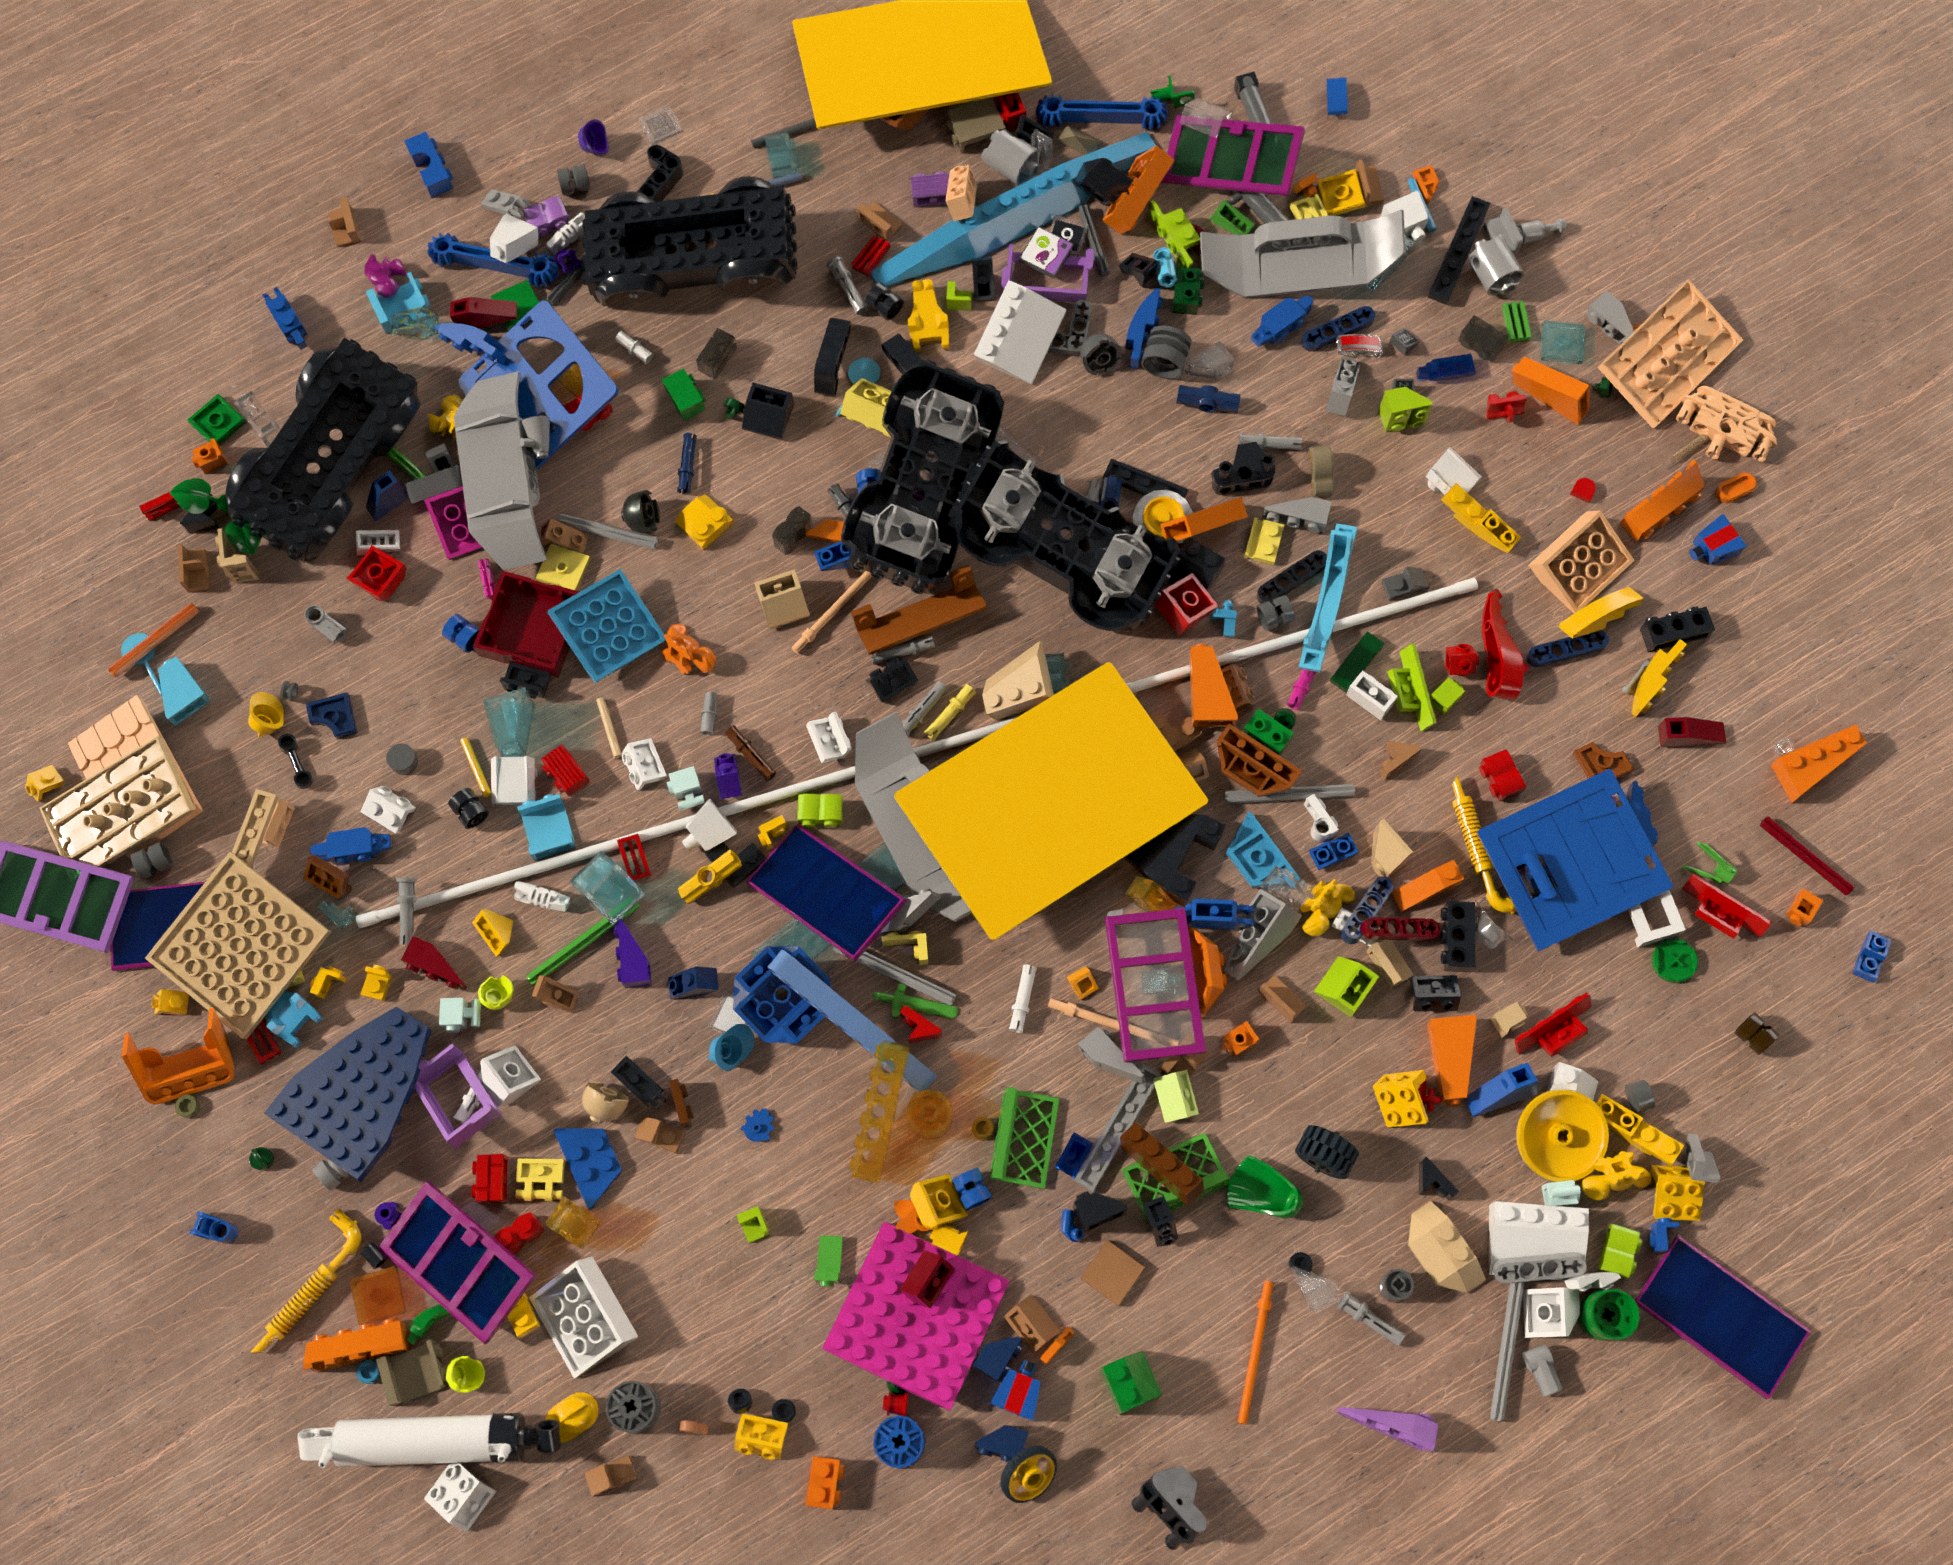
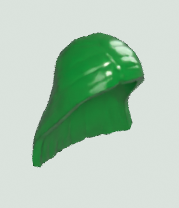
M1251 1155L1244 1158L1238 1167L1235 1168L1230 1177L1226 1193L1228 1207L1264 1213L1282 1219L1295 1217L1301 1211L1304 1202L1302 1192L1296 1185L1271 1166Z

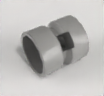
M322 1160L312 1168L317 1178L329 1191H332L341 1184V1177L347 1178L351 1176L330 1160Z

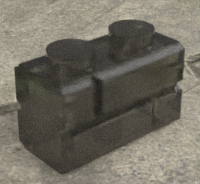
M1474 315L1462 330L1458 341L1464 348L1477 352L1481 359L1493 362L1505 347L1509 336Z
M717 328L713 337L710 338L696 359L698 370L713 379H717L737 349L735 337Z

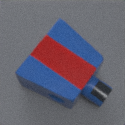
M1722 514L1698 533L1693 540L1696 547L1692 548L1689 553L1694 561L1704 557L1706 562L1712 565L1740 555L1747 545L1726 516Z
M1023 1360L1019 1372L1009 1369L990 1404L1033 1421L1041 1381L1032 1378L1037 1365Z

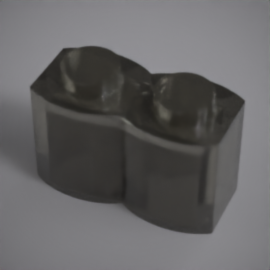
M800 506L794 508L788 514L786 521L775 528L772 534L774 547L785 555L793 552L798 546L799 540L805 538L807 531L812 529L811 514Z

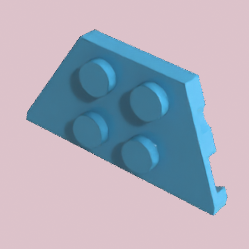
M1248 812L1226 851L1227 856L1251 888L1299 882L1300 877L1252 812Z

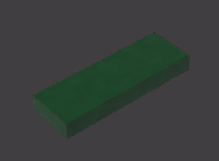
M1367 631L1329 681L1347 693L1350 685L1362 670L1365 671L1385 643Z

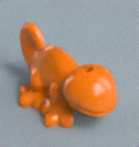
M672 625L667 634L664 635L668 648L661 651L666 661L675 663L681 674L691 672L690 661L704 673L713 670L716 665L714 652L708 647L700 648L699 643L694 638L687 636L685 625Z

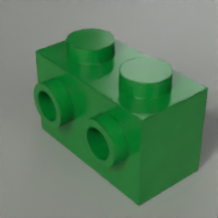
M684 368L662 379L664 388L683 421L705 410L703 403L706 401L705 396L701 390H696L695 385L697 384L692 374L688 375Z
M1259 708L1242 731L1279 756L1294 735L1291 730Z

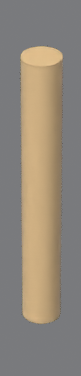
M600 697L596 699L613 757L618 759L622 757V753L605 698Z

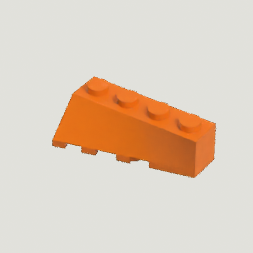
M1695 459L1688 463L1683 474L1681 471L1677 472L1666 484L1667 487H1664L1662 484L1650 496L1651 500L1646 497L1623 517L1620 525L1636 542L1641 538H1649L1655 532L1654 529L1657 526L1662 528L1671 520L1670 517L1672 515L1678 516L1687 508L1686 505L1688 503L1694 504L1702 497L1700 493L1705 488V484Z
M397 1318L384 1320L383 1325L375 1326L374 1323L362 1325L358 1331L352 1332L351 1329L337 1331V1335L328 1337V1334L315 1336L314 1341L306 1342L303 1369L320 1372L359 1363L367 1359H376L408 1351L410 1349L409 1343L406 1340L408 1337L406 1323L398 1321Z

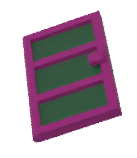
M1177 115L1167 154L1174 159V162L1161 183L1289 196L1305 128L1303 126Z

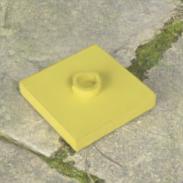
M550 544L546 553L547 560L542 562L535 581L577 591L591 560L590 556Z

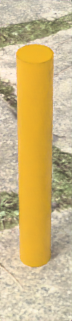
M468 737L462 738L460 740L482 794L484 797L491 796V790Z

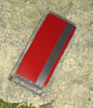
M1346 334L1338 335L1336 338L1338 355L1357 358L1360 354L1379 358L1382 354L1379 336Z

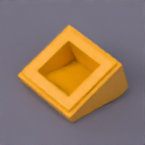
M1083 967L1067 977L1068 982L1080 1000L1099 989L1091 971L1087 967Z

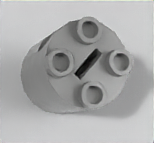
M1006 129L1002 131L996 130L991 136L992 142L981 155L985 165L993 168L1017 185L1032 179L1039 169L1040 151L1024 140L1015 137Z
M1498 235L1488 241L1484 239L1476 243V249L1467 258L1488 295L1494 296L1501 293L1506 295L1515 290L1524 276V271L1503 235Z

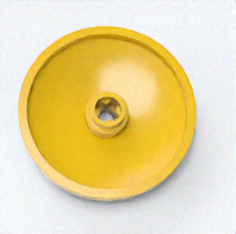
M1568 1089L1550 1090L1534 1098L1522 1112L1517 1125V1146L1526 1165L1539 1176L1554 1182L1577 1181L1595 1170L1594 1164L1598 1162V1157L1604 1158L1609 1142L1608 1124L1599 1106L1589 1097Z

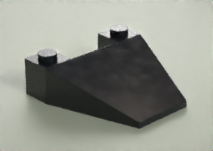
M1191 814L1124 858L1165 898L1185 907L1195 889L1196 881L1178 873V870L1193 841L1214 851L1226 825L1207 815Z

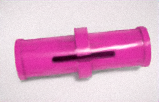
M1302 669L1298 681L1293 685V693L1287 702L1289 708L1296 701L1293 709L1300 710L1305 695L1310 691L1309 686L1316 671H1310L1307 676L1308 670Z

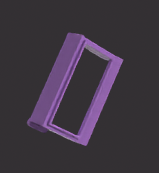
M1009 244L1007 267H1004L1002 271L1001 285L1003 288L1006 287L1008 280L1012 281L1013 262L1021 263L1019 262V257L1022 253L1013 252V244ZM1086 249V257L1068 256L1063 266L1084 267L1082 290L1024 287L1050 301L1076 303L1081 299L1086 300L1088 272L1093 268L1094 251Z
M454 1044L448 1046L429 1062L422 1060L419 1063L418 1068L421 1071L415 1085V1090L445 1140L457 1150L462 1143L493 1119L503 1117L465 1054ZM457 1063L483 1107L455 1130L428 1085Z

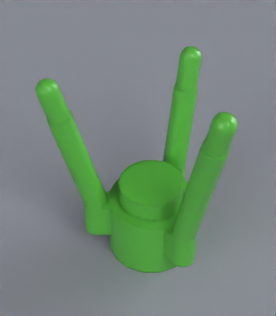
M1697 842V845L1718 863L1713 870L1716 875L1687 865H1683L1682 868L1714 880L1718 884L1722 881L1728 884L1736 875L1738 869L1725 861L1707 843Z

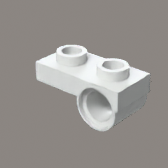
M1315 794L1307 797L1304 805L1315 820L1311 828L1312 838L1318 842H1323L1336 836L1339 830L1337 828L1338 823L1333 816L1328 815L1324 802L1320 798L1317 799ZM1319 825L1324 826L1327 832L1321 833L1316 827Z

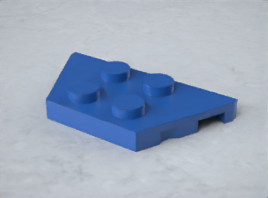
M556 1128L553 1131L588 1210H591L595 1207V1203L603 1193L605 1194L610 1188L611 1183L622 1173V1167L604 1129Z

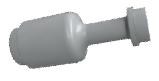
M1559 218L1556 219L1555 223L1543 225L1541 221L1536 220L1518 224L1517 228L1523 238L1522 244L1542 240L1544 233L1552 231L1562 233L1566 231L1567 224L1565 219Z

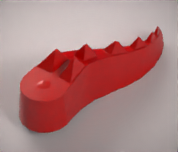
M1496 588L1487 595L1482 618V636L1487 662L1486 692L1491 697L1513 701L1521 692L1523 674L1528 670V666L1523 661L1522 653L1513 641L1514 638L1505 628L1507 621L1501 616L1500 610L1503 606L1499 603L1503 596Z

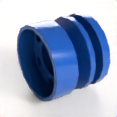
M899 1415L889 1417L883 1421L877 1428L873 1441L875 1452L879 1459L888 1466L899 1469L910 1467L916 1463L923 1454L925 1447L924 1434L919 1425L910 1418ZM902 1435L905 1445L899 1446L896 1449V1444L892 1441L894 1438Z

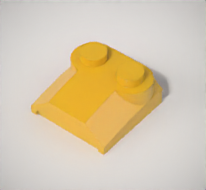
M705 494L697 497L686 506L676 518L675 523L704 550L733 525L734 521L724 508L719 507Z
M950 1174L918 1181L911 1189V1200L921 1223L927 1229L933 1230L940 1225L968 1216L953 1185Z

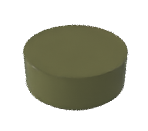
M192 1095L181 1096L175 1104L176 1113L183 1118L196 1116L200 1110L199 1100Z

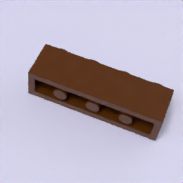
M1137 1122L1132 1124L1120 1136L1121 1148L1185 1205L1189 1207L1204 1192L1203 1179Z

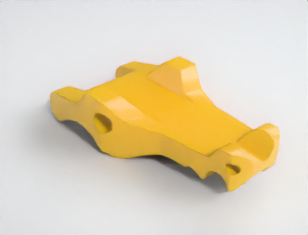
M930 279L916 280L912 283L914 307L908 319V329L913 350L916 353H920L921 342L942 340L943 350L949 349L948 317L937 304L933 282Z

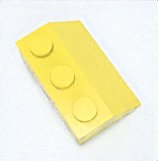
M861 378L846 391L840 414L846 416L849 420L858 421L865 424L867 428L876 429L883 432L884 435L891 437L882 426V417L885 405L892 391Z

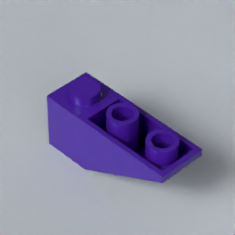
M617 918L618 925L614 926L615 938L619 939V947H616V958L620 960L621 968L617 969L618 982H622L625 988L652 985L650 962L622 919Z

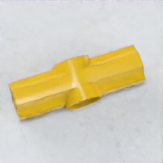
M733 850L727 851L710 865L701 867L695 876L678 888L680 896L687 904H691L711 888L720 886L723 879L742 866L741 860ZM712 872V880L708 882L707 876Z

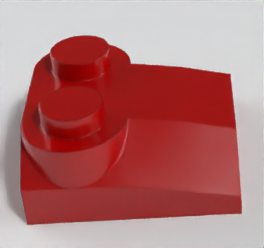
M371 545L369 551L346 579L371 594L376 600L385 601L391 597L404 580L407 567L402 562Z

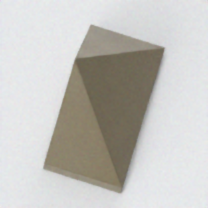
M1068 124L1057 139L1058 142L1083 155L1097 151L1101 145V141Z

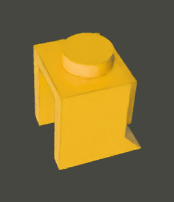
M944 1224V1226L940 1225L933 1229L930 1239L933 1240V1246L958 1256L968 1236V1231L959 1234V1230Z

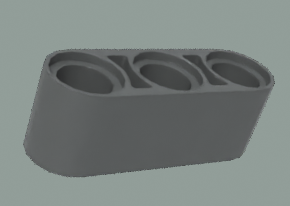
M459 465L404 484L411 504L463 486Z

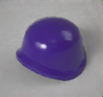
M590 120L579 130L578 142L582 150L586 153L603 155L608 152L609 144L606 129L600 120Z

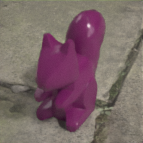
M371 254L365 264V276L376 286L377 294L383 298L393 297L398 292L399 285L392 278L393 275L407 276L405 268L398 258L390 262L389 257L386 256L382 263L376 261V256Z

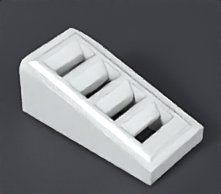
M356 530L357 556L366 555L371 545L384 553L400 551L399 530ZM389 537H393V545H389ZM384 538L385 545H380V539ZM376 539V545H372V540ZM367 540V545H363V541Z

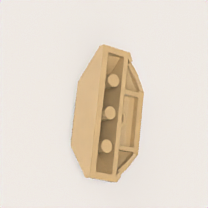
M1430 1201L1411 1214L1408 1247L1436 1286L1468 1293L1486 1280L1475 1254L1449 1217Z

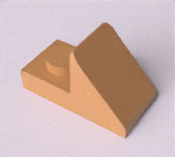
M1388 741L1385 748L1391 757L1381 764L1383 767L1379 774L1386 780L1416 758L1422 748L1419 745Z
M539 975L532 993V997L541 1000V1004L572 1013L579 995L578 991L543 975Z
M643 1117L634 1138L677 1154L686 1132L666 1125L660 1120Z
M626 1456L608 1464H602L585 1473L592 1496L638 1479L631 1456Z

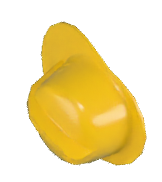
M258 692L252 695L248 724L258 733V737L261 738L263 735L272 734L276 729L283 727L284 710L281 702L275 696L265 692Z
M577 1392L555 1405L548 1412L545 1420L558 1421L560 1441L568 1442L596 1422L599 1407L597 1401L591 1395L585 1392Z

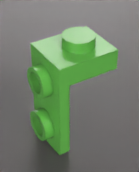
M821 1235L819 1237L818 1263L814 1280L816 1283H820V1287H834V1284H840L843 1243L841 1236Z

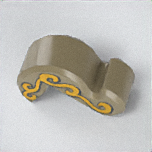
M1329 446L1310 447L1307 459L1311 461L1312 495L1314 497L1332 496L1335 488V483L1333 482L1334 459L1332 450Z

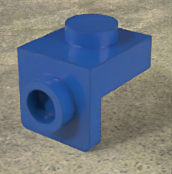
M1659 1218L1658 1222L1650 1225L1651 1233L1648 1235V1243L1652 1247L1653 1253L1668 1251L1667 1230L1679 1228V1222H1672V1218Z

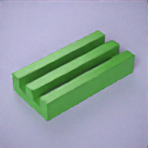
M1515 301L1511 302V304H1508V302L1503 303L1502 310L1509 343L1530 341L1531 332L1524 301H1519V303ZM1517 309H1519V313H1520V317H1521V322H1522V326H1523V331H1524V336H1523V333H1522L1521 324H1520V320H1519V315H1518V310H1517ZM1509 310H1512L1514 323L1518 335L1517 337H1515Z

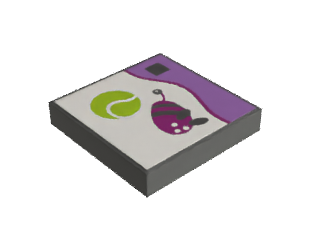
M1038 226L1020 255L1019 262L1055 279L1072 251L1074 244Z

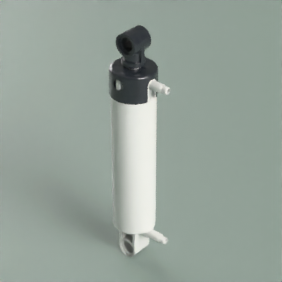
M521 1413L338 1420L335 1427L309 1428L298 1433L300 1458L306 1461L319 1460L318 1465L320 1468H325L330 1460H333L337 1467L520 1462L524 1457L525 1449L537 1447L539 1452L552 1453L561 1447L558 1421L543 1420L537 1423L535 1427L525 1424L524 1416Z

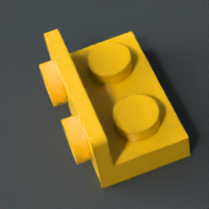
M742 1414L735 1436V1450L744 1455L755 1454L768 1460H780L788 1423Z

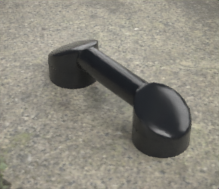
M283 734L278 740V745L281 751L289 756L296 773L294 776L296 786L300 789H306L312 785L313 778L308 771L303 769L296 752L298 744L295 737L291 734Z

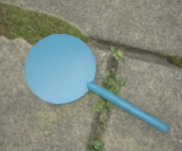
M869 358L855 360L848 369V377L853 384L861 378L875 384L881 375L878 364ZM841 405V407L839 408L838 412L836 413V416H837V417H839V416L841 415V414H840V411H841L842 405Z
M136 633L125 639L121 648L122 657L146 639L148 635ZM154 648L134 665L144 664L157 690L162 695L161 686L148 664V661L155 654Z

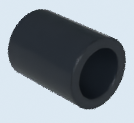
M374 1243L367 1245L361 1251V1255L373 1269L379 1268L387 1260Z

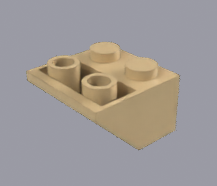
M795 569L754 583L769 629L810 616Z

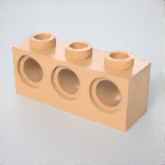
M960 165L950 170L946 203L954 222L972 217L974 213L977 183L970 165Z

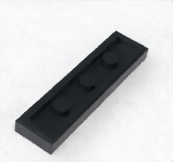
M1112 458L1103 475V479L1110 476L1117 477L1122 480V487L1144 496L1157 490H1169L1178 493L1185 499L1188 493V489Z

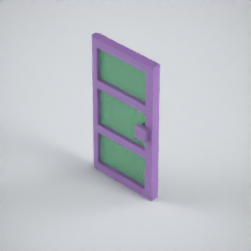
M1 841L0 923L108 953L132 888L134 876Z

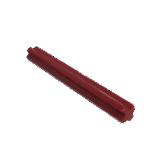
M1767 816L1762 820L1760 827L1840 892L1847 896L1854 890L1855 886L1772 818Z

